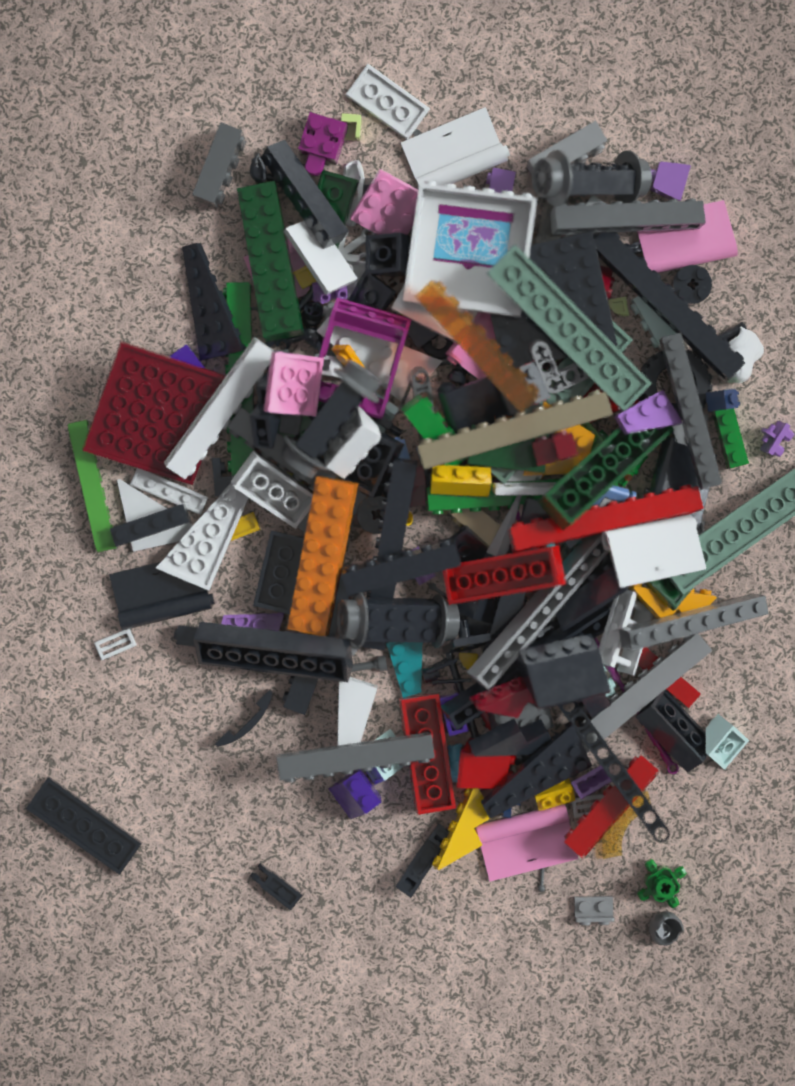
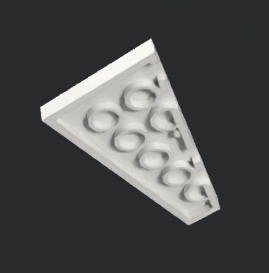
M330 316L317 329V332L325 337ZM334 326L330 343L333 345H350L364 367L382 382L381 385L387 390L390 380L389 374L398 344ZM404 345L390 393L405 405L413 396L410 381L411 370L414 367L421 366L430 376L442 360ZM417 374L415 380H422L424 378V374Z
M231 482L156 568L206 590H210L249 497L234 488Z

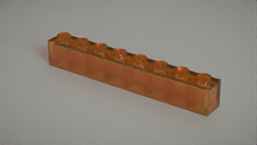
M431 280L415 295L417 300L520 413H524L541 397L539 394L540 389L533 382L530 384L525 379L527 375L520 368L516 369L512 365L514 361L508 354L505 353L503 355L501 353L499 344L494 339L490 340L485 335L487 331L480 324L476 325L472 321L474 317L466 309L463 311L459 307V300L454 295H448L445 291L447 289L440 280L438 282Z

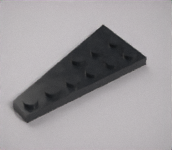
M193 243L183 246V257L200 360H208L245 351L246 346L242 344L239 338L241 335L239 329L235 328L233 324V315L223 292L216 285V276L212 275L210 271V262L202 244Z
M571 721L566 724V728L560 734L557 732L552 737L553 740L549 744L540 747L520 765V770L515 774L511 773L507 777L508 780L502 786H497L481 800L489 819L592 766Z

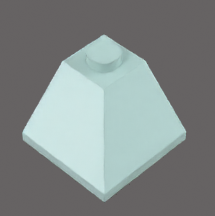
M717 714L706 727V754L725 770L749 740L732 724Z

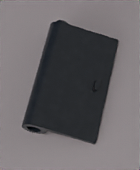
M494 374L459 387L450 382H444L437 389L447 427L450 426L456 435L458 434L457 431L469 428V431H471V425L487 422L489 426L496 424V419L506 417L501 397L493 381L495 379ZM468 458L459 465L469 467H484L467 464Z
M666 437V440L664 439L661 442L649 493L660 495L662 494L661 491L673 489L674 492L680 490V487L690 484L692 487L698 486L699 488L688 445L678 443V439ZM699 488L703 508H705L709 488L701 490ZM702 509L699 512L690 514L692 517L696 519L697 534L699 532L704 509Z
M161 562L109 574L122 631L212 609V605L215 604L213 593L209 594V591L157 569L156 567Z

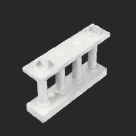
M627 590L613 601L599 651L603 665L615 667L617 663L619 664L617 671L635 676L643 648L633 651L623 649L622 656H618L621 648L619 629L651 621L653 614L640 600L636 601V592ZM635 608L636 611H635L633 620H631V619H630L631 612H632V609Z

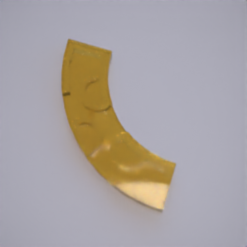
M648 791L642 792L650 802ZM638 797L632 804L640 807L644 801L641 797ZM631 807L624 812L603 836V859L622 855L623 835L629 824L637 817Z

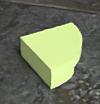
M626 297L608 300L609 308L614 313L620 316H629Z

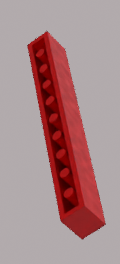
M690 484L682 486L680 490L674 492L673 489L661 491L662 494L660 495L649 493L643 495L642 499L636 500V497L624 499V503L618 504L617 501L606 503V507L599 508L598 505H594L563 531L551 517L547 520H542V518L532 519L529 524H524L523 522L514 523L508 530L512 551L517 553L602 534L604 531L699 512L704 509L698 486L692 487Z

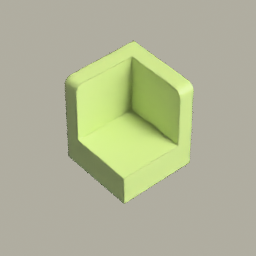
M342 113L341 121L346 122L348 125L345 140L360 141L361 115Z

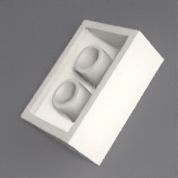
M359 406L351 412L352 415L346 424L339 426L341 430L333 441L328 440L329 447L323 454L326 467L343 478L354 471L357 463L367 456L370 448L376 445L381 437L378 426Z

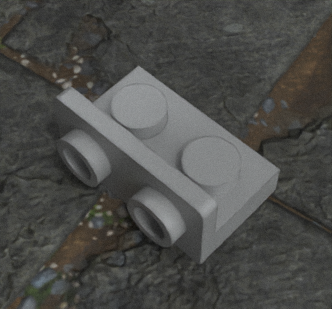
M574 896L575 921L579 922V925H591V922H598L599 925H609L610 922H614L613 896Z

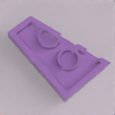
M663 390L615 417L624 434L642 432L654 428L660 429L673 425L678 426L683 423Z
M284 613L224 615L221 624L279 631Z

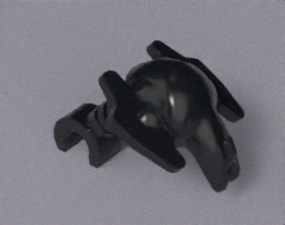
M257 153L252 159L250 166L251 178L256 184L264 183L266 180L278 183L273 175L267 174L265 165L261 157H259L260 153Z
M305 324L306 328H303L304 335L279 339L276 342V346L278 347L283 341L286 343L285 350H287L294 342L305 340L313 348L318 349L320 355L323 340L321 334L317 332V328Z

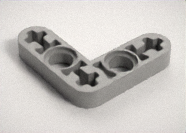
M535 340L531 343L529 350L532 359L538 367L548 392L558 393L590 378L576 363L557 370L548 345L542 340ZM538 345L543 347L541 349L542 355L544 356L543 358H541L540 354L536 351L538 350ZM550 362V369L546 372L542 371V364ZM569 371L575 372V377L572 380H566V374ZM551 380H554L556 382L554 384V388L549 386L551 385Z

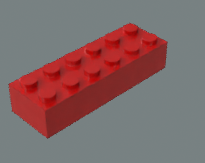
M559 545L463 562L461 566L443 571L449 605L566 584Z
M430 693L399 698L404 736L429 732L432 735L435 758H431L426 763L411 761V764L408 765L415 812L420 815L456 809L439 694Z
M642 755L639 758L635 756L628 764L630 768L627 772L642 792L659 774V770ZM623 781L621 783V789L624 791H628L632 787L630 781ZM609 785L603 792L604 797L600 801L597 799L590 806L592 811L587 816L583 814L577 821V828L575 830L571 828L564 836L566 839L564 843L582 859L585 858L630 807L615 785L613 787ZM639 796L634 797L633 800H632V803H633Z

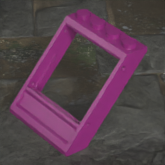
M336 298L319 358L326 357L334 326L398 344L384 399L378 397L379 402L376 403L361 395L364 399L359 407L368 416L383 419L411 319ZM321 381L318 401L327 403L338 385Z

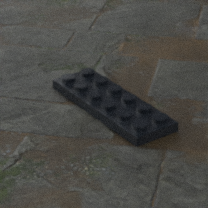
M51 777L46 779L26 807L28 811L119 875L143 843Z

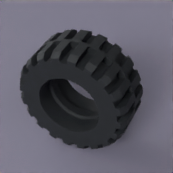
M686 350L703 410L707 402L706 392L712 391L713 385H711L712 375L707 370L709 368L708 365L701 361L702 358L699 355L696 356L693 354V351ZM662 351L651 356L641 367L640 372L652 384L638 397L640 402L658 393L656 387L658 376L663 370L667 369ZM671 403L675 411L679 415L676 403Z

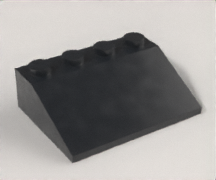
M592 634L519 650L516 665L538 710L611 693L601 654Z

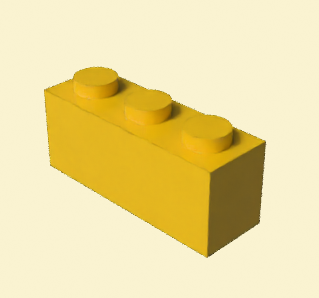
M449 465L432 467L430 494L489 497L491 468Z

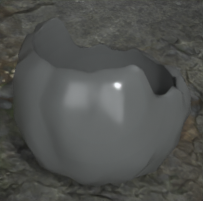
M663 911L654 914L649 921V934L658 945H671L684 931L682 921L672 912Z

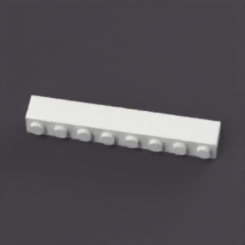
M253 338L164 461L167 468L184 479L194 473L196 470L195 465L199 460L205 458L208 447L211 444L214 445L218 440V434L221 429H225L229 425V418L233 413L236 414L241 408L240 403L244 398L250 396L253 391V385L256 382H260L263 378L264 370L267 366L270 367L273 349L257 338Z

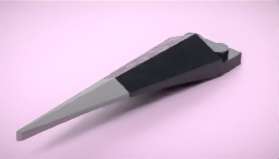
M517 495L483 559L507 555L510 545L508 530L515 523L521 495ZM497 597L457 604L460 621H468L470 636L487 634Z

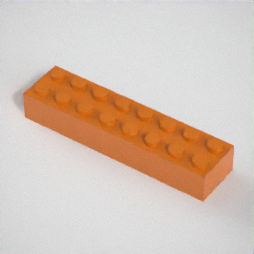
M326 476L316 477L287 629L317 636H327L330 633L358 483Z

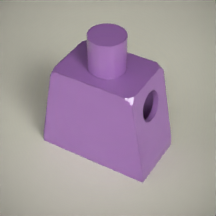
M659 162L656 170L651 169L653 182L650 190L669 200L677 199L680 202L691 165Z

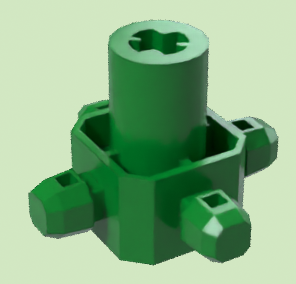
M651 858L645 861L644 865L649 873L644 878L647 888H642L637 892L640 900L645 901L652 895L656 901L664 902L666 900L671 908L679 906V900L675 894L679 893L680 889L677 879H682L687 874L684 867L678 866L672 872L668 866L660 865L657 867L658 865Z

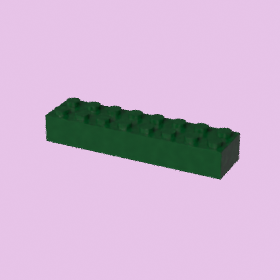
M275 181L237 188L263 338L266 342L304 335L288 241L284 233L285 225L278 187Z
M619 426L537 500V503L562 531L565 530L675 429L672 426H667L660 429L654 428L642 432L624 434Z

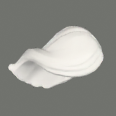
M740 327L739 335L729 341L731 345L730 348L734 352L737 351L744 357L743 361L746 364L728 383H743L748 380L752 374L754 362L764 353V348L756 334Z

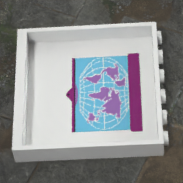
M425 181L424 184L419 183L403 301L405 303L521 318L522 309L486 273L513 245H516L529 258L537 198H534L533 194L522 193L521 196H517L511 191H502L501 194L494 193L493 189L483 188V191H477L475 187L463 186V189L455 188L456 185L445 183L444 186H436V182Z

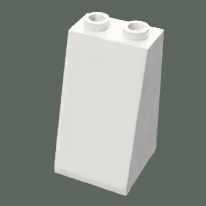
M353 677L349 678L348 683L339 682L338 745L361 742L378 685Z

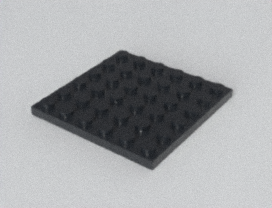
M592 231L531 245L529 259L615 346H618ZM523 310L521 318L490 314L503 372L515 370L533 362L529 348L535 340H542L548 345L554 361L569 357ZM538 345V346H537L538 350H536V351L540 354L541 358H543L544 356L542 355V352H541V349H542L543 347H541L540 345Z

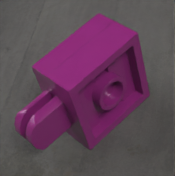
M309 112L298 149L300 153L308 155L305 169L310 175H320L326 161L334 164L338 163L348 130L346 122Z

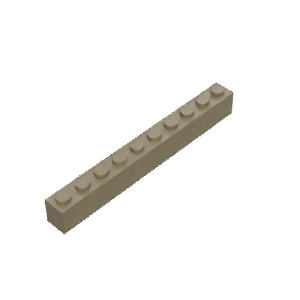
M600 390L588 393L589 397L583 399L581 395L570 398L569 403L563 404L562 401L552 403V407L544 409V406L534 408L531 414L526 415L524 411L514 414V418L510 420L503 417L496 419V424L488 426L486 422L476 425L477 429L469 431V428L458 430V434L450 436V433L438 436L439 440L433 442L431 438L420 441V445L416 449L422 470L613 415L606 392L600 393Z

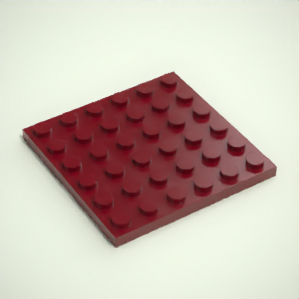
M120 340L82 450L193 485L202 460L198 461L195 465L196 470L191 476L188 475L186 479L167 468L164 461L225 379L226 375Z

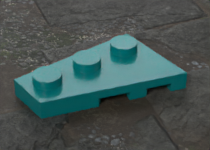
M387 642L386 644L403 698L421 693L423 642Z

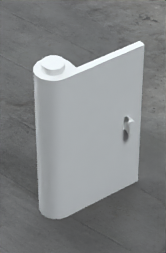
M486 107L401 142L418 187L419 183L424 184L425 181L436 182V186H444L445 183L454 184L508 161L507 157L510 156L507 146H503L499 142Z
M687 514L604 531L602 533V544L606 551L610 550L619 588L705 570L706 565L696 530V519Z

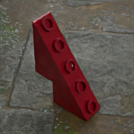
M522 676L470 697V700L478 710L519 718L527 702L535 704Z

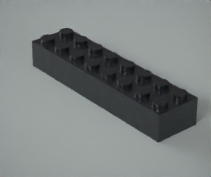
M199 622L194 636L198 664L347 683L353 668L350 639L211 622Z

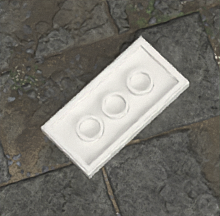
M369 64L366 65L345 95L406 140L411 137L430 110L429 107Z
M305 221L285 229L284 233L326 295L354 283L358 279L337 247L333 245L324 249Z
M404 284L391 309L460 345L478 312L405 303L403 301Z

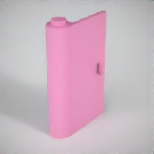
M724 200L704 204L706 223L700 229L637 232L643 259L648 264L647 267L652 271L655 270L661 273L684 268L689 265H698L737 256V244Z
M565 804L542 811L534 810L511 816V818L483 823L476 827L475 831L482 843L481 850L489 881L579 859L578 855L564 843L566 840L564 836L571 829Z

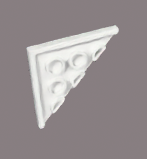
M117 480L127 523L167 509L123 480ZM187 523L131 542L133 552L178 542L193 525Z

